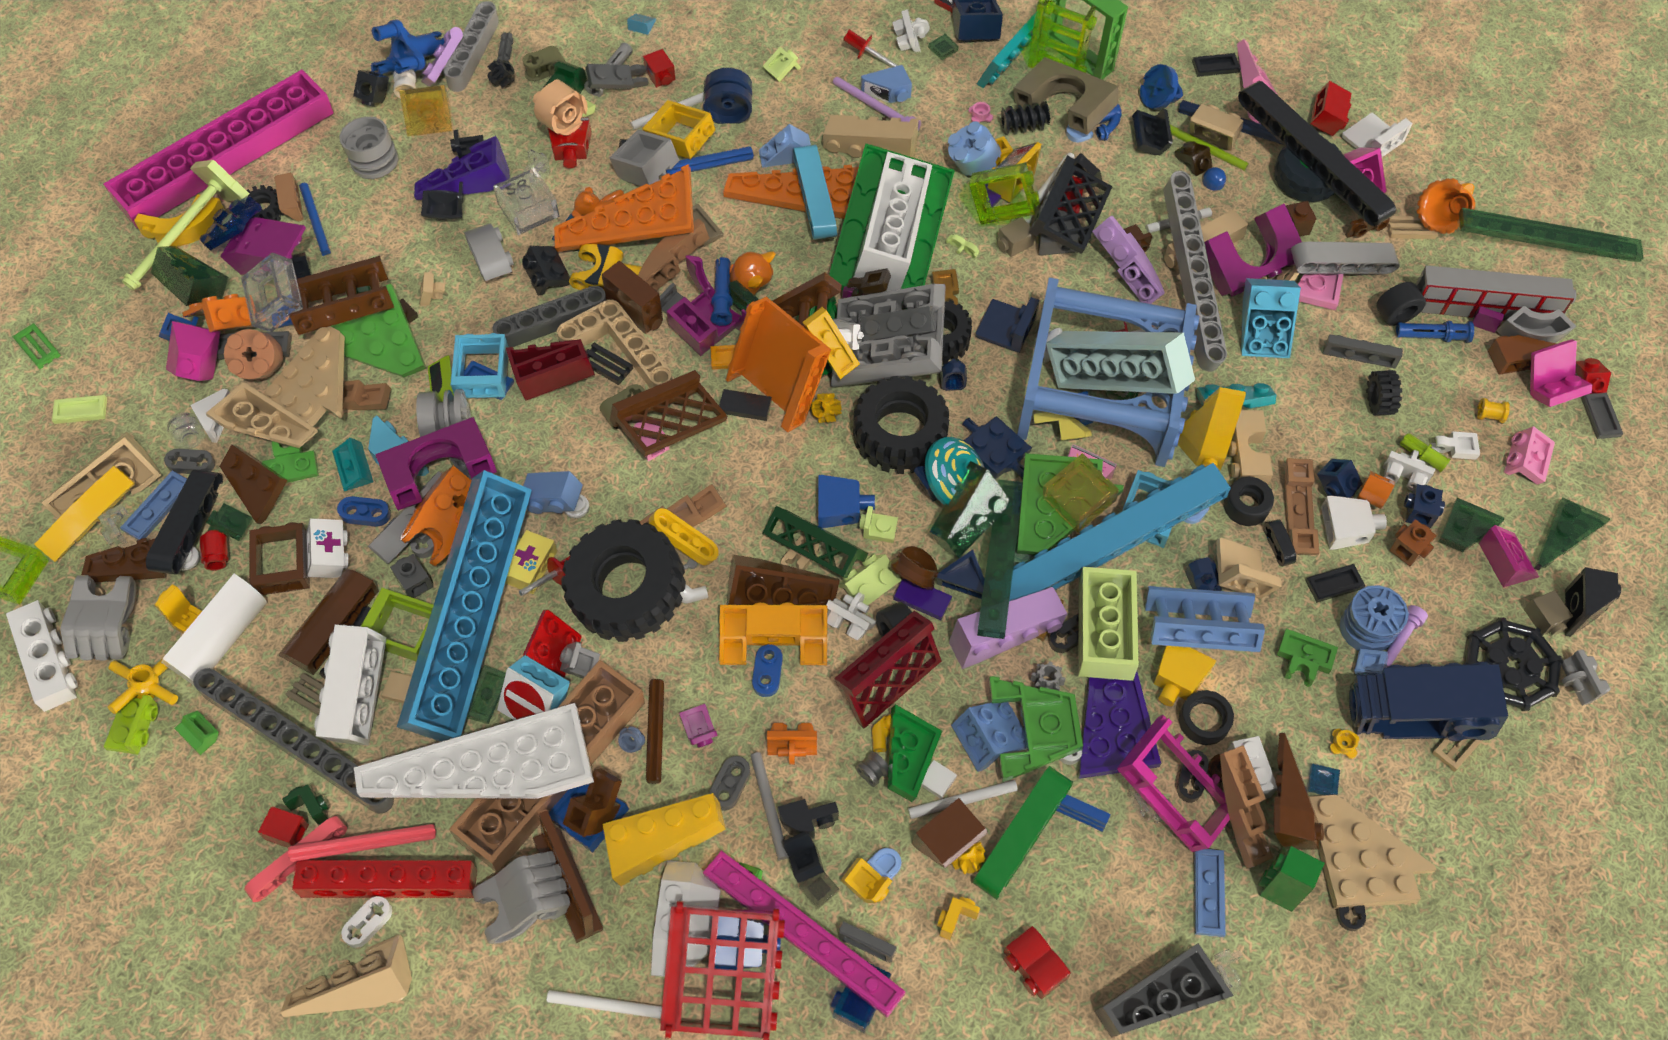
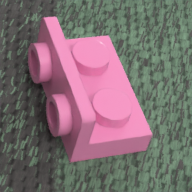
M1533 426L1514 434L1511 440L1510 452L1506 459L1507 464L1504 473L1511 475L1520 472L1538 485L1546 481L1555 442Z

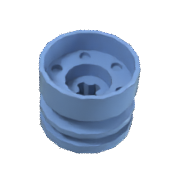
M1380 585L1367 586L1359 590L1342 614L1339 626L1343 638L1357 651L1360 649L1384 651L1389 648L1407 624L1409 613L1404 600L1392 589Z

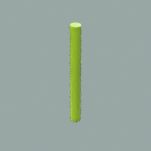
M1170 124L1172 136L1184 142L1195 141L1198 144L1210 147L1211 155L1243 171L1248 167V162Z

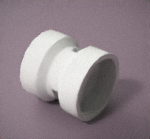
M409 70L398 74L394 71V94L398 98H404V93H410V97H414L416 95L415 72Z

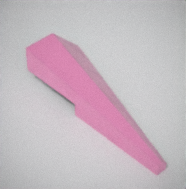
M1245 39L1241 40L1237 44L1244 89L1257 81H1262L1277 94L1265 71L1259 65L1257 66L1256 62L1258 59L1255 55H1252L1249 43ZM1248 112V117H1249L1252 121L1259 123V122Z

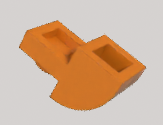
M1370 471L1363 481L1357 499L1367 500L1370 505L1382 509L1395 486V481Z

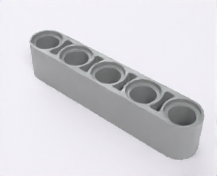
M490 1L478 4L463 32L462 39L444 68L447 85L451 91L459 92L467 87L499 24L495 4Z
M1301 242L1291 248L1296 270L1302 274H1389L1400 267L1392 243Z

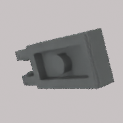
M587 64L585 67L590 88L631 89L649 85L648 78L636 77L632 79L631 76L645 74L646 67L644 65Z

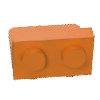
M238 294L227 295L220 300L217 299V296L202 299V302L189 305V309L182 312L184 318L205 315L209 332L257 325L250 297H239Z

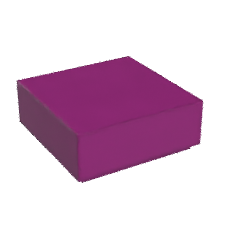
M1480 306L1472 322L1475 327L1495 333L1503 320L1504 314Z

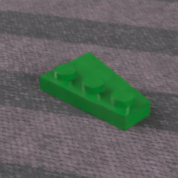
M896 704L891 708L888 789L913 802L918 796L942 730Z

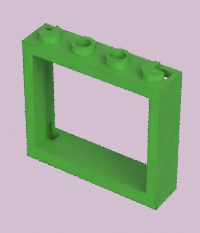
M1048 0L1045 22L1042 29V41L1088 74L1103 80L1115 69L1128 6L1119 0H1082L1106 17L1097 55L1061 30L1066 0Z

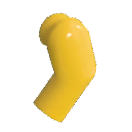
M891 714L882 717L872 727L873 752L887 751L886 738L890 735Z

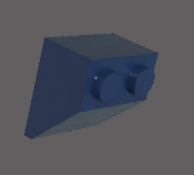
M952 0L954 32L958 40L970 42L982 39L989 42L993 39H1000L1003 13L996 0Z

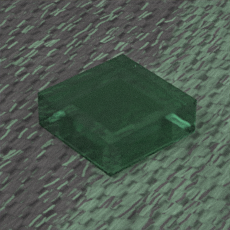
M946 34L931 41L928 45V48L941 60L959 51V46Z

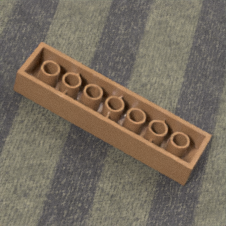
M599 660L557 708L572 703L576 704L591 766L645 704V700L640 688ZM568 790L538 799L476 798L449 828V831L457 842L498 873L540 825L539 813L545 810L549 813Z

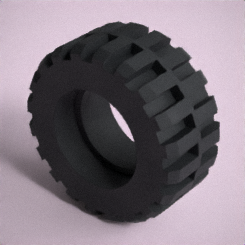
M891 376L890 380L883 378L877 381L876 386L871 384L865 389V393L859 396L854 409V443L856 448H860V455L864 459L870 457L869 464L872 466L882 465V471L890 472V469H896L897 474H904V470L910 469V472L914 473L916 467L925 466L926 455L930 446L937 440L948 436L950 420L949 409L945 405L946 401L942 395L937 396V389L931 385L929 387L926 386V382L923 380L915 381L912 380L913 377L905 376V378ZM899 412L913 415L921 421L924 427L915 434L897 436L885 431L878 422L886 415Z

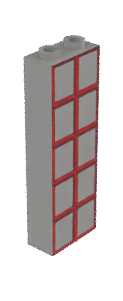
M1426 265L1416 283V286L1426 299V305L1420 313L1474 318L1481 306L1504 314L1502 321H1506L1523 306L1541 314L1552 313L1560 309L1566 315L1567 309L1576 300V290L1573 289L1572 279Z

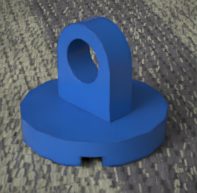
M1157 64L1151 67L1143 78L1145 80L1144 84L1140 87V98L1145 106L1154 110H1161L1183 97L1182 88L1178 83V75L1172 67Z

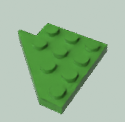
M390 283L386 287L394 308L332 325L331 327L340 331L345 337L344 357L401 377H406L420 372L427 367L395 288Z
M1025 453L1018 554L1036 555L1045 549L1050 551L1061 540L1065 539L1123 492L1124 485L1101 483L1103 459Z

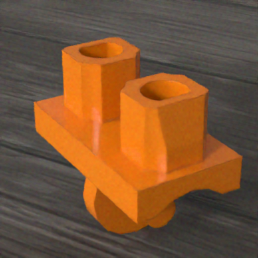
M773 723L771 731H767V755L789 757V765H795V757L817 755V731H814L812 723L799 724L798 731H787V725L784 723Z

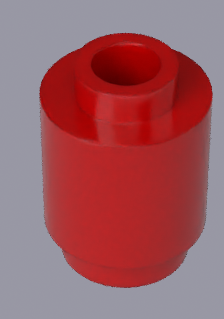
M218 530L205 532L199 538L201 563L204 564V568L207 570H221L226 567V563L229 560L227 536Z

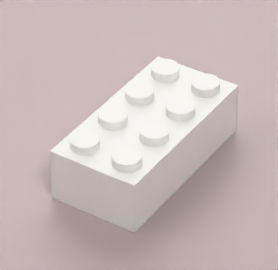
M335 625L334 632L331 633L329 638V646L331 648L329 660L326 661L324 666L325 684L319 695L321 703L320 713L316 717L314 724L317 737L336 743L369 746L387 637L367 627Z

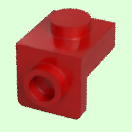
M1587 358L1585 361H1576L1575 373L1583 380L1592 384V393L1590 394L1606 393L1612 372L1598 359Z

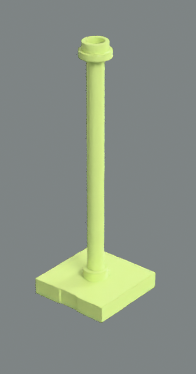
M214 160L195 162L190 168L208 187L131 275L128 273L124 275L122 282L131 290L141 286L140 279L215 193L226 202L242 201L249 195Z

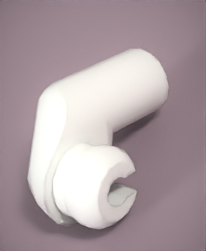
M686 585L685 590L680 592L684 604L708 598L706 586L692 589Z

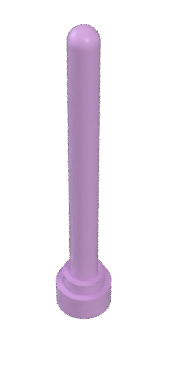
M839 77L833 79L835 86L890 119L891 117L900 118L904 122H910L911 118L917 119L913 116L904 117ZM919 120V122H918V130L920 129V126H921V121H920V120Z
M1415 605L1408 606L1407 624L1387 650L1389 657L1386 668L1393 664L1412 631L1422 627L1428 614L1422 608Z

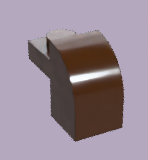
M602 768L594 769V782L589 784L585 796L570 799L563 825L583 837L603 831V824L613 821L621 806L615 801L622 780Z

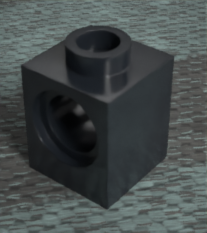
M358 70L353 97L362 99L361 103L368 106H375V103H383L389 77L373 71Z

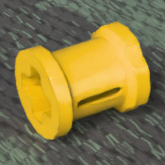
M1481 398L1477 407V419L1489 418L1498 420L1499 423H1505L1509 416L1510 404L1505 401L1497 403L1488 401L1487 398Z

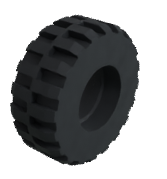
M621 519L613 520L611 524L596 526L594 531L589 534L586 533L580 538L581 541L577 546L574 545L569 552L570 558L565 561L563 566V572L566 576L562 577L561 585L565 591L564 598L567 605L577 619L591 633H597L600 638L611 640L612 637H615L618 642H627L629 638L633 637L636 640L645 638V634L651 631L655 633L661 629L660 625L665 621L669 622L674 616L673 610L675 607H680L683 600L680 592H683L686 586V581L683 577L685 573L684 566L668 537L663 532H658L655 526L649 523L641 525L639 520L629 519L628 522H622ZM626 563H638L646 567V574L642 584L630 595L621 598H610L603 595L604 581L608 574L616 567Z

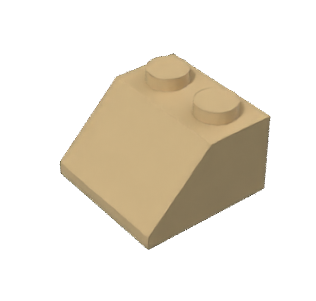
M1201 104L1190 120V134L1231 151L1243 128L1244 120L1235 113L1229 112L1227 114L1221 112L1214 105L1208 104L1206 106Z

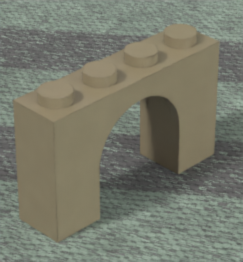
M1046 57L1013 87L1014 102L1017 105H1021L1022 108L1024 104L1032 106L1035 102L1040 105L1049 96L1060 92H1071L1080 95L1081 97L1068 109L1069 127L1087 135L1118 104L1117 85Z

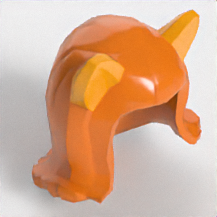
M1446 178L1442 181L1436 180L1430 183L1422 191L1423 194L1420 195L1419 201H1417L1419 206L1417 214H1419L1420 222L1430 231L1441 234H1450L1455 232L1459 226L1466 227L1472 223L1471 215L1475 211V199L1472 196L1474 185L1471 183L1460 184L1455 178Z
M770 251L764 254L746 252L740 255L735 263L730 266L729 294L733 298L734 304L746 307L753 302V296L758 289L769 283L773 276V268L770 262L774 259L775 252Z

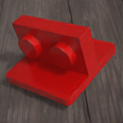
M543 610L523 656L530 657L565 678L566 673L560 671L562 665L560 655L562 650L571 643H580L582 636L551 611Z

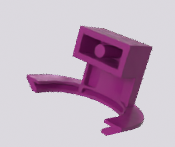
M687 255L685 257L688 272L701 294L691 302L686 297H683L666 311L668 325L696 353L702 356L711 348L710 346H714L735 328L740 331L746 317V311L742 309V315H739L730 308V313L732 314V322L730 324L719 326L712 323L711 314L713 306L711 298L715 294V290L705 275L703 260L697 256Z

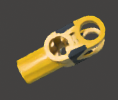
M601 244L582 245L578 252L579 258L583 261L593 262L594 267L587 271L572 273L569 279L570 285L578 290L591 286H599L604 289L602 273L619 260L622 262L623 252L613 246ZM625 264L634 273L639 275L642 266Z

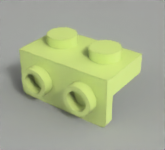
M873 553L867 556L865 562H862L863 565L858 569L852 568L847 578L842 577L843 580L839 582L838 587L840 589L844 588L848 595L855 597L859 592L864 594L863 603L869 605L902 579L899 574L890 569V560L886 554L875 555Z

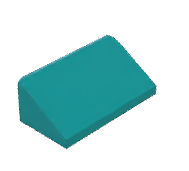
M349 438L332 451L344 492L373 483L362 442Z

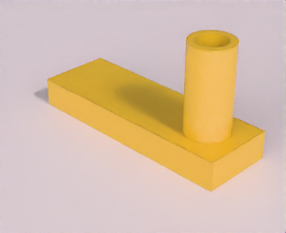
M821 307L802 322L808 331L831 349L827 362L837 377L842 379L860 364L826 309Z

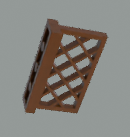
M694 370L612 404L610 422L614 427L620 426L645 457L727 421L728 416L700 384L701 376ZM697 392L703 401L688 399V396ZM674 402L683 404V409L681 411L669 408L668 405ZM686 405L700 408V414L685 412ZM703 409L712 411L717 416L714 418L702 416ZM656 411L663 413L662 419L649 417L647 414ZM665 415L680 417L679 424L664 420ZM683 418L698 422L693 427L682 425ZM636 420L642 422L641 428L630 426L627 422ZM649 423L660 426L658 432L645 430L644 425ZM662 427L677 430V434L672 436L662 434ZM641 437L656 439V443L646 446Z
M545 810L539 813L542 834L533 837V842L538 854L552 851L556 860L554 865H559L562 877L560 879H564L567 887L564 894H567L570 900V906L564 916L575 942L578 943L603 931V926L560 827H554L548 811Z

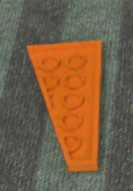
M687 164L681 167L680 171L672 175L668 173L662 176L661 180L653 184L642 185L615 198L614 202L606 206L600 205L595 207V211L584 216L578 215L555 226V249L557 252L580 249L584 244L610 245L693 233L690 166Z
M843 165V168L831 169L828 166L822 167L834 216L844 219L859 167L852 168V165ZM793 169V172L781 173L780 170H772L771 174L743 172L730 173L728 175L723 190L724 197L806 212L796 169Z

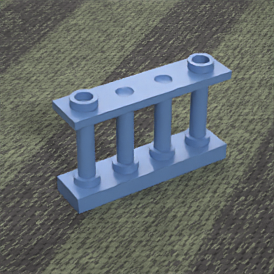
M1148 586L1145 611H1157L1158 616H1154L1150 637L1151 645L1260 652L1265 633L1264 624L1250 623L1249 621L1252 615L1255 593ZM1168 612L1184 613L1185 618L1169 617ZM1195 614L1210 615L1211 620L1196 619ZM1222 616L1237 617L1238 622L1223 621Z

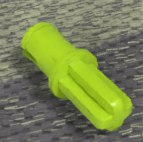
M1407 433L1400 442V445L1411 453L1413 450L1419 451L1417 456L1419 460L1425 461L1440 473L1451 460L1431 448L1432 444L1427 445L1410 433Z

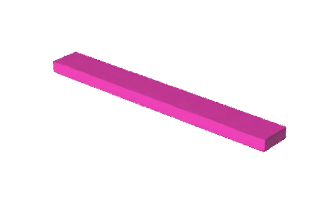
M722 850L704 870L703 875L747 910L773 912L774 908L780 909L779 920H785L784 938L886 1018H888L905 995V990ZM762 920L769 926L770 920Z

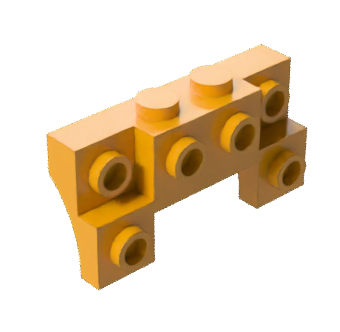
M766 603L720 605L719 664L747 665V645L800 646V665H827V605H794L793 603H782L780 605H768Z

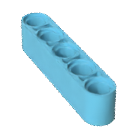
M817 145L793 148L794 162L813 240L836 237V220Z

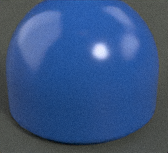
M1210 168L1203 176V184L1210 190H1220L1225 186L1226 174L1221 168Z

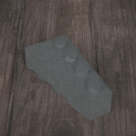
M1198 943L1095 1010V1013L1112 1038L1234 995Z

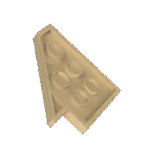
M331 326L318 329L273 383L268 386L263 395L311 426H314L326 411L341 418L343 415L345 342L343 334Z
M1309 796L1318 822L1323 824L1324 839L1319 840V854L1321 861L1325 863L1323 869L1334 909L1348 906L1353 908L1358 905L1368 907L1417 903L1421 900L1414 874L1433 873L1436 871L1434 864L1339 796Z

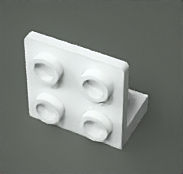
M1370 113L1344 131L1342 138L1356 149L1359 147L1380 148L1381 156L1383 157L1405 141L1413 123L1405 118L1398 124L1394 123L1389 126L1374 113Z

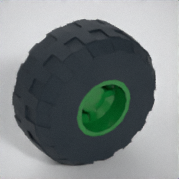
M1329 142L1332 146H1334V147L1343 155V153L1339 150V148H1338L1334 143ZM1285 146L1281 149L1276 160L1274 177L1282 191L1291 198L1293 197L1302 202L1322 201L1335 194Z

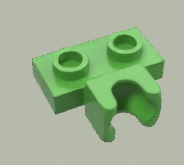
M272 441L275 458L262 461L263 464L287 479V483L319 476L316 453L314 450L303 452L302 446L300 448L293 446L283 448L278 442Z
M1286 628L1277 652V656L1290 660L1284 678L1291 679V674L1295 673V671H1301L1306 677L1304 681L1305 686L1310 687L1316 678L1318 670L1327 674L1330 673L1338 647Z

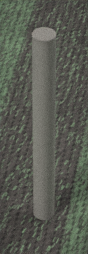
M760 752L751 754L750 757L778 861L789 858L783 848L782 842L784 837L762 755Z

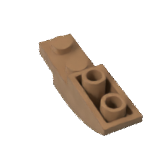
M700 219L693 222V233L665 236L644 262L638 276L656 291L681 271L678 264L686 259L685 256L690 255L710 239L705 224Z

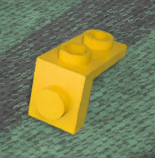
M174 584L163 591L155 603L157 609L170 625L183 634L202 612L191 605L180 589Z

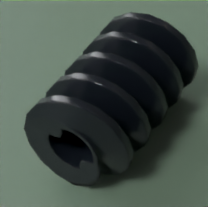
M1043 101L1040 105L1035 102L1032 106L1024 104L1023 108L1021 105H1015L1014 109L1012 106H1007L1006 109L1002 107L1001 122L1005 134L1009 135L1010 128L1013 129L1014 134H1017L1019 127L1022 128L1023 133H1026L1027 126H1030L1031 131L1035 132L1036 125H1039L1040 130L1043 131L1045 124H1050V111L1047 102Z

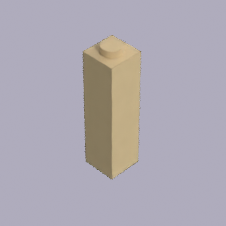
M1232 209L1201 226L1204 242L1228 231L1232 242L1235 243L1244 238L1248 224ZM1174 242L1167 245L1164 255L1165 263L1169 268H1174L1177 273H1180Z

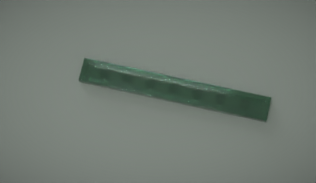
M1462 208L1459 212L1460 231L1626 261L1641 262L1644 259L1642 241L1640 239Z
M998 479L977 636L1005 639L1023 482Z

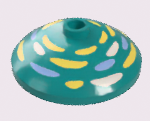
M944 437L934 442L930 446L925 460L926 477L932 492L943 505L951 510L963 512L973 509L981 502L986 490V473L979 455L968 443L956 437Z

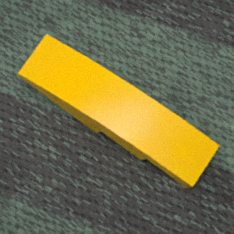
M113 466L76 500L34 545L54 562H57L75 542L81 540L97 522L101 521L135 482L116 466Z

